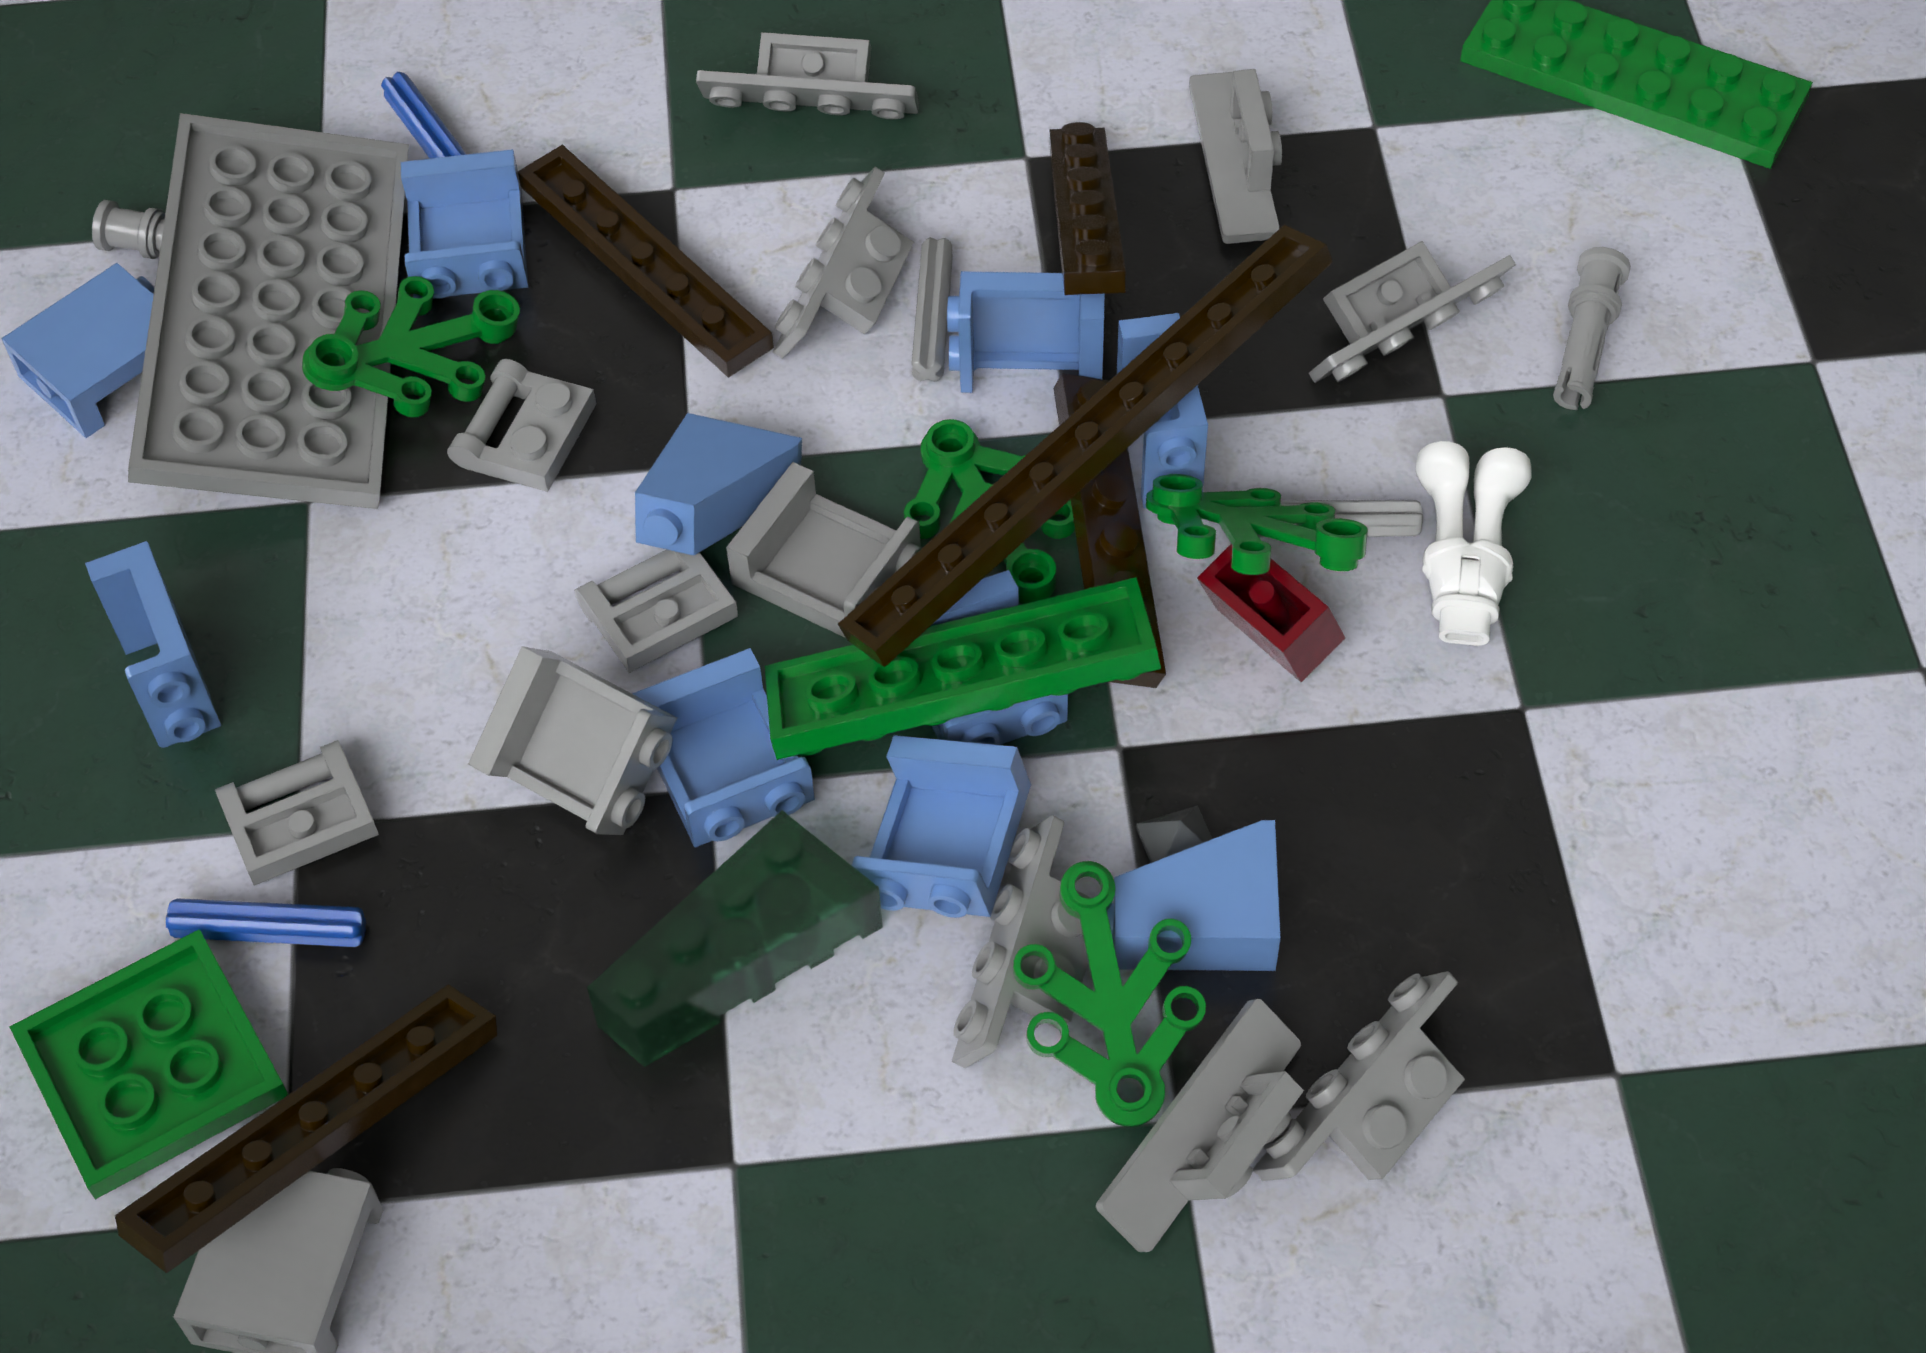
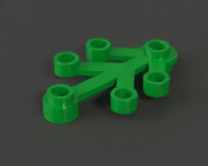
M411 276L401 281L397 304L380 338L357 345L362 332L370 330L378 324L381 303L378 297L371 292L363 290L354 291L345 299L344 315L335 333L316 338L305 350L302 359V370L305 377L313 385L321 389L340 391L355 385L394 399V407L400 414L407 417H419L424 415L429 409L432 393L430 385L419 377L401 378L373 366L389 362L448 383L449 393L457 400L464 402L477 400L483 393L485 383L484 370L476 363L469 361L457 362L428 351L477 337L491 344L502 343L515 333L520 307L516 299L510 294L499 290H489L480 293L475 298L472 314L412 330L418 316L425 315L431 310L434 287L425 278ZM417 294L422 296L423 298H413L409 295ZM363 308L370 312L361 313L354 309ZM460 379H469V380L473 381L474 383H473V384H465V383L460 382L459 380H460ZM414 394L419 396L420 399L413 400L404 395Z
M947 419L935 423L921 442V459L928 468V471L916 498L909 501L904 508V520L906 517L913 519L919 515L931 517L927 521H919L920 539L933 537L941 527L939 503L952 478L962 492V496L950 523L994 485L985 482L978 470L1004 476L1026 455L1019 456L981 446L976 434L962 421ZM1071 500L1054 514L1067 517L1065 520L1054 521L1049 518L1041 526V530L1045 535L1054 539H1062L1070 536L1075 531ZM1022 543L1003 560L1006 564V571H1010L1018 587V601L1020 603L1026 604L1043 600L1052 595L1056 587V564L1048 553L1039 549H1027L1024 543ZM1033 580L1037 581L1038 583L1029 584L1024 582Z
M1168 474L1155 478L1153 480V490L1146 494V508L1152 513L1157 514V518L1161 522L1177 527V553L1183 557L1204 559L1215 554L1216 530L1211 526L1204 525L1201 519L1218 523L1232 544L1231 568L1238 573L1259 575L1270 570L1271 545L1261 541L1258 535L1314 550L1315 554L1320 557V565L1333 571L1354 570L1358 567L1359 560L1366 555L1368 528L1358 521L1335 518V508L1328 504L1309 502L1301 505L1280 506L1281 494L1276 490L1268 488H1252L1246 491L1202 492L1203 483L1201 480L1182 474Z
M1082 861L1072 865L1063 875L1059 896L1066 912L1080 919L1094 991L1057 967L1052 953L1046 947L1039 944L1024 946L1017 952L1013 963V974L1016 981L1024 988L1031 990L1040 989L1101 1030L1104 1036L1108 1059L1070 1037L1066 1021L1060 1015L1053 1012H1043L1032 1018L1027 1028L1026 1040L1029 1048L1038 1056L1054 1057L1094 1084L1097 1106L1109 1121L1124 1127H1137L1152 1120L1162 1107L1165 1098V1085L1159 1072L1185 1032L1195 1029L1201 1023L1206 1012V1003L1202 994L1195 988L1180 986L1173 989L1167 995L1163 1004L1162 1013L1164 1019L1139 1053H1136L1131 1024L1171 964L1181 961L1186 956L1191 945V934L1187 926L1179 920L1164 919L1158 922L1150 933L1148 950L1124 986H1122L1107 914L1114 899L1115 882L1109 870L1103 865L1093 861ZM1092 877L1099 882L1101 892L1094 898H1084L1077 893L1075 883L1080 878ZM1163 931L1176 932L1182 940V948L1174 953L1165 952L1158 946L1157 936ZM1029 956H1038L1045 961L1047 971L1039 978L1027 977L1021 970L1020 965L1022 961ZM1180 997L1188 998L1195 1004L1197 1014L1191 1020H1180L1174 1016L1171 1010V1003ZM1043 1023H1051L1059 1029L1061 1039L1054 1046H1043L1035 1039V1029ZM1126 1078L1137 1080L1142 1085L1143 1097L1137 1102L1132 1103L1122 1100L1117 1092V1084L1121 1080Z

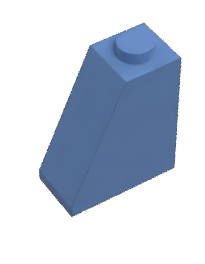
M687 413L635 491L636 543L694 556L738 530L746 523L791 463L795 462L801 465L802 438Z
M1275 820L1258 821L1114 877L1115 895L1107 914L1119 970H1134L1148 950V939L1153 927L1164 919H1176L1184 923L1189 929L1191 945L1186 956L1181 961L1171 964L1168 970L1276 971L1280 945V917ZM1163 931L1157 936L1158 946L1165 952L1174 953L1182 948V940L1176 932Z

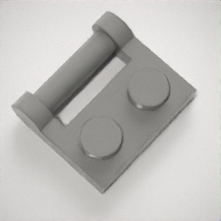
M502 359L491 374V388L466 431L458 433L447 449V454L455 464L467 470L548 492L596 406L594 389L532 373L516 361ZM512 397L525 399L499 447L486 446L485 444Z
M666 549L598 585L590 581L574 590L582 611L591 622H594L629 673L738 617L736 601L700 552L693 556ZM677 571L680 572L679 574L639 593L638 595L614 607L611 606L612 604L646 588L647 586Z
M338 740L320 747L322 753L239 787H236L234 782L215 789L254 886L379 835ZM327 778H333L330 781H327L325 783L302 791L298 794H295L293 796H290L288 798H285L283 800H280L278 802H275L273 804H270L248 814L246 813V811L273 801L277 798H280L282 796H285L287 794H290L292 792H295L297 790H300L302 788H305Z

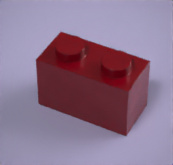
M1230 544L1197 577L1198 581L1221 614L1298 681L1302 682L1345 639L1342 630L1330 608L1274 560L1271 559L1270 570L1264 574L1247 575L1234 571L1231 568L1232 544Z

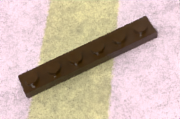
M1074 122L1064 125L1062 129H1049L1050 158L1064 295L1125 293V264L1105 127L1095 128L1089 123Z
M563 144L518 171L520 186L527 194L728 378L774 348L772 332Z
M1062 373L1053 388L1059 426L1109 381ZM1127 448L1070 500L1084 590L1137 577L1161 665L1159 670L1142 673L1130 680H1113L1108 682L1157 688L1166 675Z
M446 985L117 1213L115 1219L118 1235L161 1270L168 1273L497 1036L496 1015L451 985Z

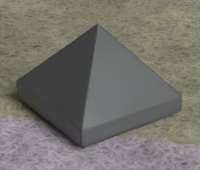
M1198 805L1136 824V830L1150 863L1212 840Z

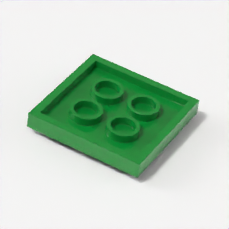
M200 929L9 1026L78 1170L95 1200L289 1095Z

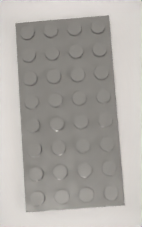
M180 113L128 466L129 483L378 509L388 397L355 385L340 391L321 389L313 385L305 377L302 370V359L305 350L316 338L335 333L344 315L345 299L350 293L359 290L368 291L376 295L381 303L378 324L370 330L363 331L357 345L378 340L396 306L405 197L401 180L400 162L408 160L409 144ZM363 308L354 309L361 313L370 312ZM387 362L373 367L390 373L391 363Z

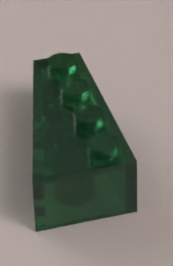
M781 810L587 987L597 1026L645 1067L721 1022L720 1016L748 999L755 1003L776 990L775 983L808 965L810 969H813L834 956V949L857 935L864 939L883 928L879 887Z

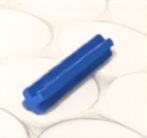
M396 72L393 77H385L383 79L381 87L384 90V98L430 159L467 155L407 74Z
M177 898L169 903L166 915V928H168L170 936L174 938H183L200 929L206 940L357 947L362 944L365 936L366 918L364 917L363 910L358 907Z

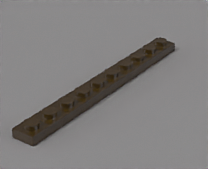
M1284 224L842 619L838 626L847 641L880 665L886 667L1331 265L1333 261L1327 244Z

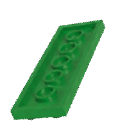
M1491 0L1464 42L1460 61L1769 169L1772 168L1800 115L1813 84L1811 81L1786 72L1778 71L1570 0Z
M1137 577L930 626L886 667L880 665L854 645L765 665L770 740L777 760L796 755L809 756L825 748L859 740L872 741L882 738L886 734L923 725H940L952 718L986 710H1003L1015 703L1049 695H1067L1079 688L1113 680H1130L1142 673L1159 670L1161 665Z

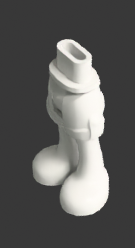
M1450 441L1434 442L1423 447L1418 452L1416 460V475L1423 488L1433 497L1437 519L1435 542L1428 545L1423 553L1422 572L1429 579L1433 599L1432 615L1440 621L1439 638L1448 643L1481 646L1490 641V625L1498 621L1500 610L1498 605L1504 587L1513 579L1512 557L1509 551L1502 547L1501 526L1504 510L1507 504L1528 486L1532 478L1531 462L1525 453L1508 447L1492 449L1481 457L1474 472L1476 512L1473 542L1469 543L1463 538V502L1468 485L1470 464L1468 453L1462 446Z

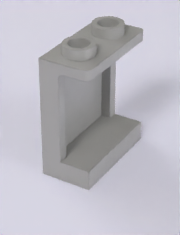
M795 462L791 463L726 547L733 585L842 637L845 636L838 623L923 548L920 544L919 521L906 517L899 528L894 530L816 494L814 471Z
M522 646L468 765L488 776L508 777L586 820V828L596 834L623 835L626 828L635 823L645 804L643 791L653 770L664 762L670 752L673 741L670 733L677 717L552 651Z
M333 1168L327 1174L308 1171L198 1251L173 1316L190 1343L232 1353H336L338 1343L329 1328L366 1223L378 1224L383 1213V1207L372 1184L362 1175L346 1169Z

